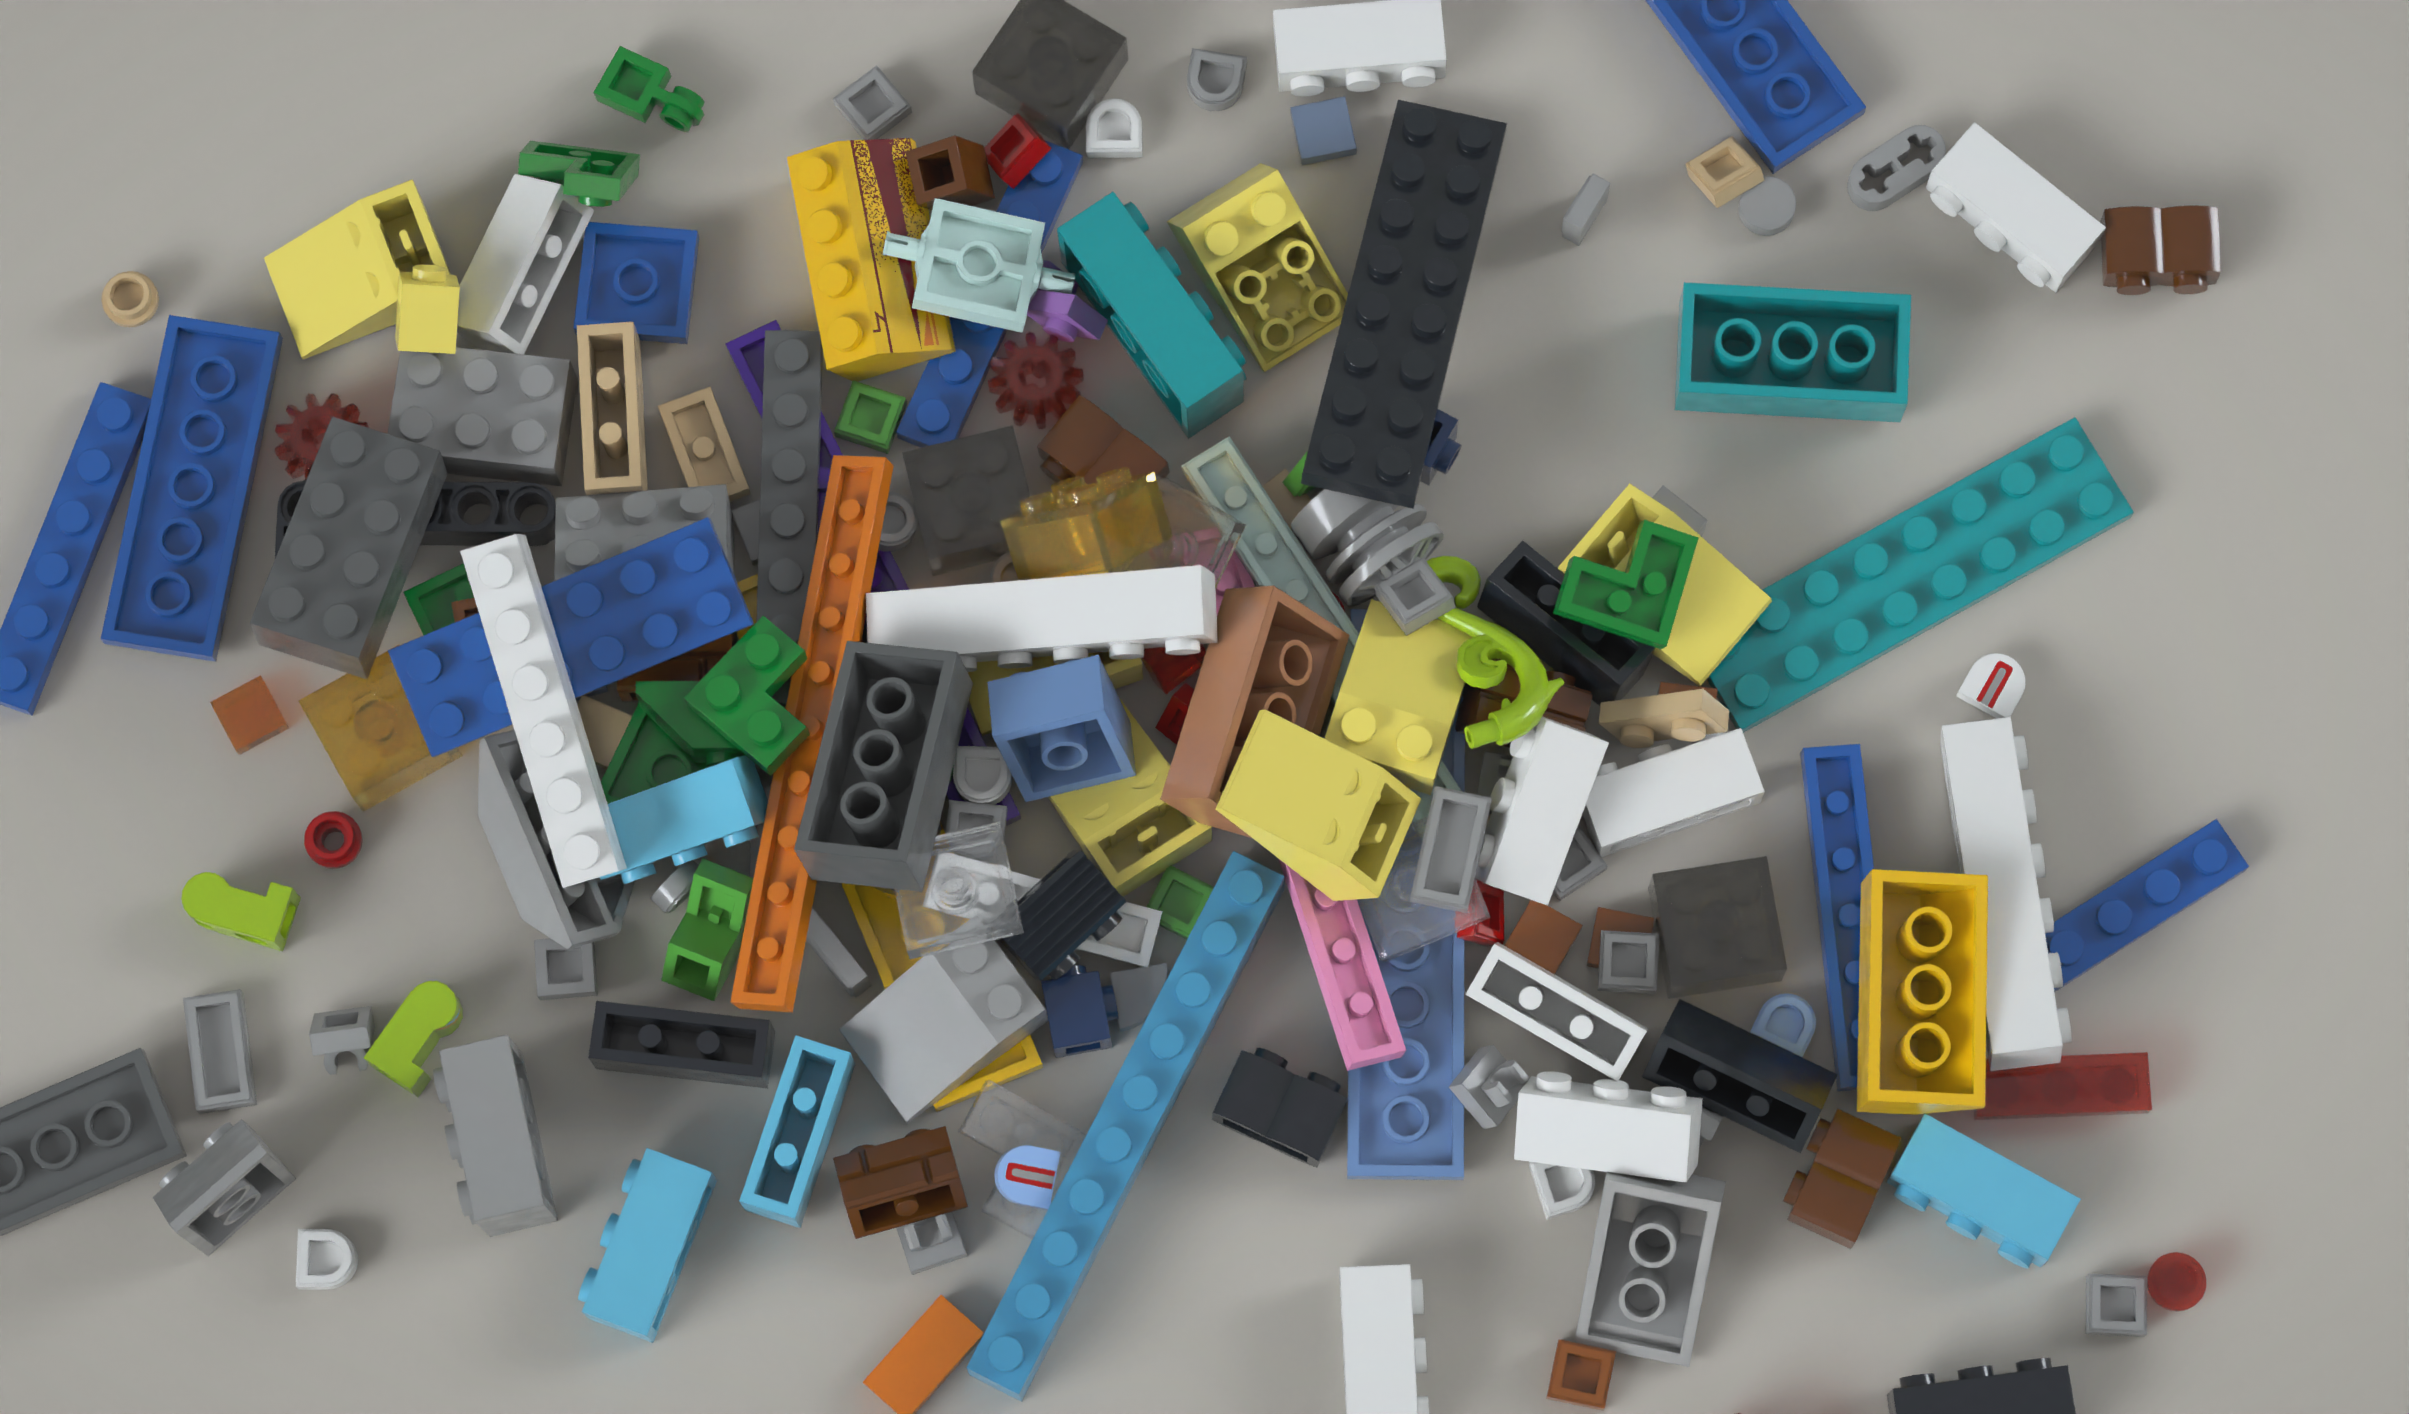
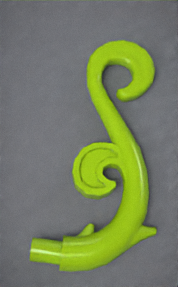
M1439 556L1427 560L1426 562L1442 583H1453L1461 590L1454 598L1456 607L1438 617L1441 621L1473 637L1465 641L1458 649L1457 671L1461 679L1472 687L1486 689L1497 686L1504 680L1507 664L1515 669L1520 681V692L1512 703H1510L1508 698L1503 699L1501 709L1489 713L1488 720L1464 728L1465 738L1469 747L1474 749L1492 742L1502 746L1524 736L1539 723L1552 697L1564 684V680L1558 678L1548 681L1546 669L1538 656L1516 635L1504 627L1461 610L1471 605L1479 595L1481 577L1475 566L1469 561L1456 556Z

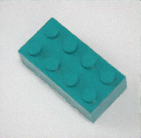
M1112 191L1057 228L1061 263L1069 273H1075L1074 280L1078 283L1079 288L1095 310L1108 320L1107 327L1189 439L1244 402V381L1247 378L1241 367L1246 364V360L1236 343L1228 335L1220 339L1209 324L1214 317L1201 295L1197 291H1193L1188 295L1180 284L1177 277L1181 275V270L1169 251L1164 246L1156 250L1144 233L1149 230V227L1138 208L1131 201L1123 205L1114 191Z
M1684 282L1679 301L1674 410L1901 423L1908 404L1911 295Z

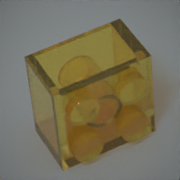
M1129 467L1119 468L1098 475L1096 477L1097 482L1090 484L1085 483L1083 476L1072 477L1052 484V492L1040 493L1019 501L1021 510L1000 520L1018 580L1077 576L1112 570L1172 538V530L1154 471L1131 476Z
M388 651L375 658L368 679L347 673L298 700L350 795L363 812L463 756L460 749L456 748L437 757H431Z

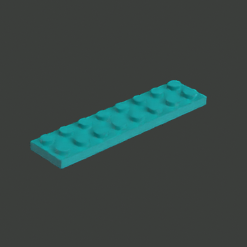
M2076 417L1762 589L1771 597L1772 602L1706 680L1711 688L1717 689V698L1729 710V718L1736 729L1741 728L1744 733L2132 517L2134 511Z

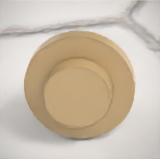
M127 271L115 275L107 282L102 292L101 301L103 309L111 321L123 327H137L143 325L154 316L159 304V294L154 283L146 275L135 271Z

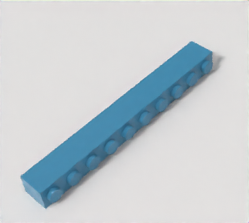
M1235 851L1231 853L966 1367L970 1376L1021 1402L1023 1401L1285 890V876Z

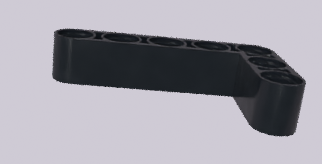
M307 480L290 484L279 497L275 558ZM444 482L420 545L478 546L514 534L526 535L529 546L546 545L555 539L556 500L547 488L536 483ZM482 503L491 507L490 515L482 523L472 525L464 522V515L471 506ZM540 504L548 508L546 517L540 523L527 525L520 522L522 512L530 505Z

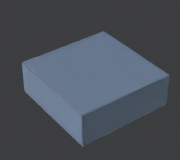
M1345 96L1290 107L1302 165L1356 155L1357 147Z

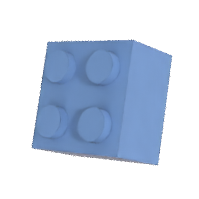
M1099 655L1073 659L1062 664L1029 672H1018L1009 677L987 682L992 737L1025 802L1136 776L1131 723Z

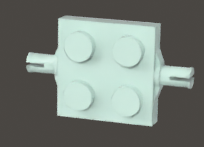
M935 198L929 225L921 234V238L916 239L887 231L882 253L884 256L888 255L915 261L914 267L917 284L912 303L913 309L1021 333L1024 329L1029 303L1036 295L1037 289L1071 294L1075 279V273L1042 267L1043 258L1040 247L1045 222Z

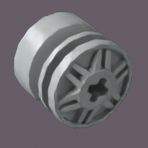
M1324 489L1297 514L1291 523V530L1312 559H1321L1340 552L1326 570V578L1331 584H1339L1345 581L1339 589V595L1347 606H1356L1376 596L1374 585L1399 573L1421 558L1426 560L1442 542L1444 534L1436 523L1428 522L1422 524L1427 515L1423 505L1415 504L1414 509L1406 507L1395 512L1394 510L1398 505Z

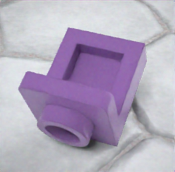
M1043 260L1042 267L1062 271L1051 261ZM1075 280L1071 294L1037 289L1036 295L1029 303L1027 315L1040 324L1047 334L1065 342H1074L1076 337L1100 340L1108 321L1075 295L1078 289V283Z

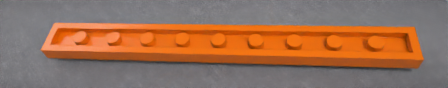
M833 455L798 645L805 650L808 659L791 677L786 710L807 727L810 735L773 773L730 1001L739 1009L793 1013L817 880H811L794 848L847 641H862L866 619V593L871 592L894 467L886 457Z

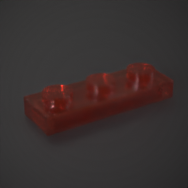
M2148 1052L2061 1056L2060 1063L1990 1071L1989 1060L1986 1059L1985 1107L1974 1109V1120L2148 1114L2152 1110Z

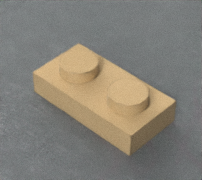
M711 386L658 406L688 487L726 484L729 502L751 494Z
M1704 689L1601 702L1599 724L1619 739L1621 744L1631 748H1648L1654 744V741L1668 739L1694 742L1704 739L1706 734L1728 732L1729 710Z

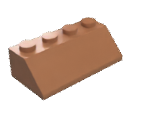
M1274 585L1225 589L1217 615L1218 643L1208 644L1160 800L1198 823L1246 837L1250 836L1218 812L1216 807L1259 710L1265 709L1319 736L1350 636Z

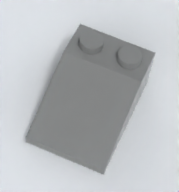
M976 917L925 954L844 1024L839 1031L908 1124L1047 1023L1048 1017L1046 1009L978 917Z
M242 1119L234 1126L229 1122L215 1130L203 1144L207 1150L190 1165L184 1161L172 1168L159 1182L162 1189L153 1196L154 1201L171 1228L207 1256L212 1254L296 1179L257 1133Z
M1607 1172L1574 1343L1686 1367L1690 1366L1726 1181L1691 1175L1687 1182H1678Z

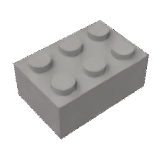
M456 347L455 354L400 351L387 434L440 450L447 474L562 486L578 378L569 359Z
M726 484L556 498L554 581L707 517L711 518L735 576L734 524Z
M508 1035L439 1050L442 1067L433 1069V1076L440 1103H446L448 1112H452L454 1124L445 1126V1134L452 1160L457 1159L460 1168H463L466 1180L457 1182V1191L463 1215L465 1217L469 1216L472 1225L478 1224L490 1237L558 1221L522 1052Z

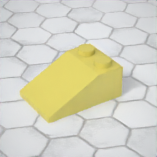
M1371 599L1324 739L1383 767L1409 789L1431 795L1466 683L1461 679L1457 671L1458 649L1465 641L1473 637L1439 619L1431 621L1406 636L1383 604Z

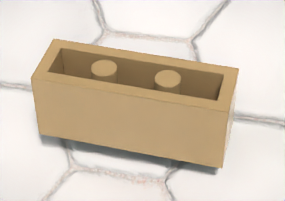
M634 322L577 325L584 490L586 495L648 490L641 341Z

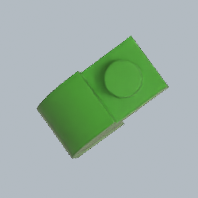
M706 859L701 860L693 876L687 911L668 943L661 981L715 1001L740 952L754 878Z

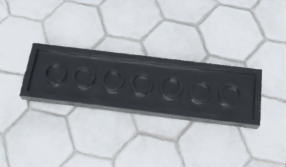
M1403 100L1397 101L1308 448L1301 484L1414 509L1505 138L1507 123Z

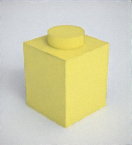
M437 265L413 266V273L399 272L395 332L398 351L456 353L460 286L456 275H447V268Z

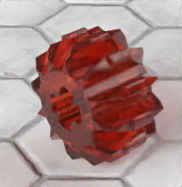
M1029 331L1025 336V348L1020 349L1016 342L1008 340L1004 344L1008 358H992L990 363L991 369L998 376L988 380V389L990 393L1000 395L995 402L999 413L1002 414L1015 409L1013 415L1015 425L1021 427L1026 423L1029 415H1034L1037 428L1043 430L1047 424V413L1051 412L1059 420L1067 411L1063 403L1072 404L1081 395V392L1074 386L1084 381L1083 369L1072 366L1076 360V352L1072 348L1057 352L1059 345L1058 337L1052 334L1045 340L1043 346H1037L1035 333ZM1031 373L1038 379L1045 376L1046 385L1041 388L1035 383L1027 385L1026 376Z
M308 393L305 400L308 409L301 412L294 405L287 406L286 412L293 421V424L281 423L276 425L275 432L284 441L275 447V453L279 460L288 461L285 471L292 479L305 475V480H307L318 453V448L315 444L318 445L319 441L316 437L326 433L332 417L370 428L367 422L358 421L361 412L354 403L341 408V399L337 394L331 393L326 398L323 406H320L316 396Z

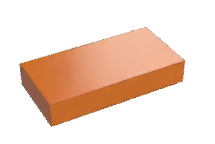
M940 1295L865 1378L863 1384L897 1414H916L980 1342L984 1332L944 1296Z

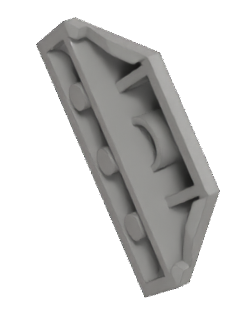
M515 730L484 737L479 742L478 817L521 919L566 949L616 936L621 932L624 921L622 919L635 881L624 885L619 874L603 880L598 877L563 888Z

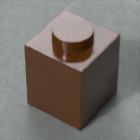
M954 135L906 151L918 206L932 210L935 198L969 206L995 199L984 145Z

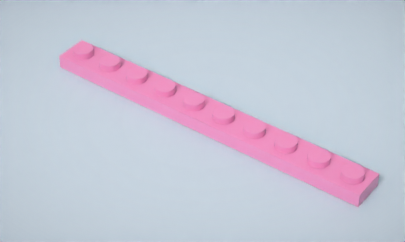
M1219 527L1180 536L1177 547L1183 566L1202 565L1215 574L1217 615L1225 589L1255 587L1251 576ZM1279 859L1347 1071L1401 1058L1406 1052V1047L1357 899L1331 900Z

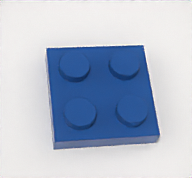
M589 222L584 233L573 328L575 334L577 335V325L634 322L640 341L688 344L699 246L698 231Z

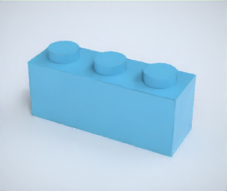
M746 755L737 757L609 803V811L627 869L601 876L600 879L603 880L620 874L625 885L656 874L653 862L671 856L674 865L678 866L708 855L704 845L706 843L723 838L725 846L728 848L759 837L756 826L764 823L768 800L754 762Z
M795 1035L739 1200L745 1211L801 1228L855 1067V1061L851 1052Z
M1924 1114L1886 1182L1897 1188L1894 1196L1903 1203L1919 1211H1925L1927 1206L1932 1207L1948 1216L1946 1225L1957 1233L1973 1240H1977L1979 1234L2000 1245L1997 1252L2003 1258L2026 1269L2030 1267L2031 1263L2041 1268L2048 1261L2081 1200L1927 1114Z
M646 1148L642 1161L632 1160L622 1184V1192L628 1193L621 1214L612 1213L601 1236L600 1246L607 1249L599 1269L591 1267L580 1288L578 1300L585 1302L582 1313L588 1319L646 1341L654 1342L717 1183V1179L711 1171Z

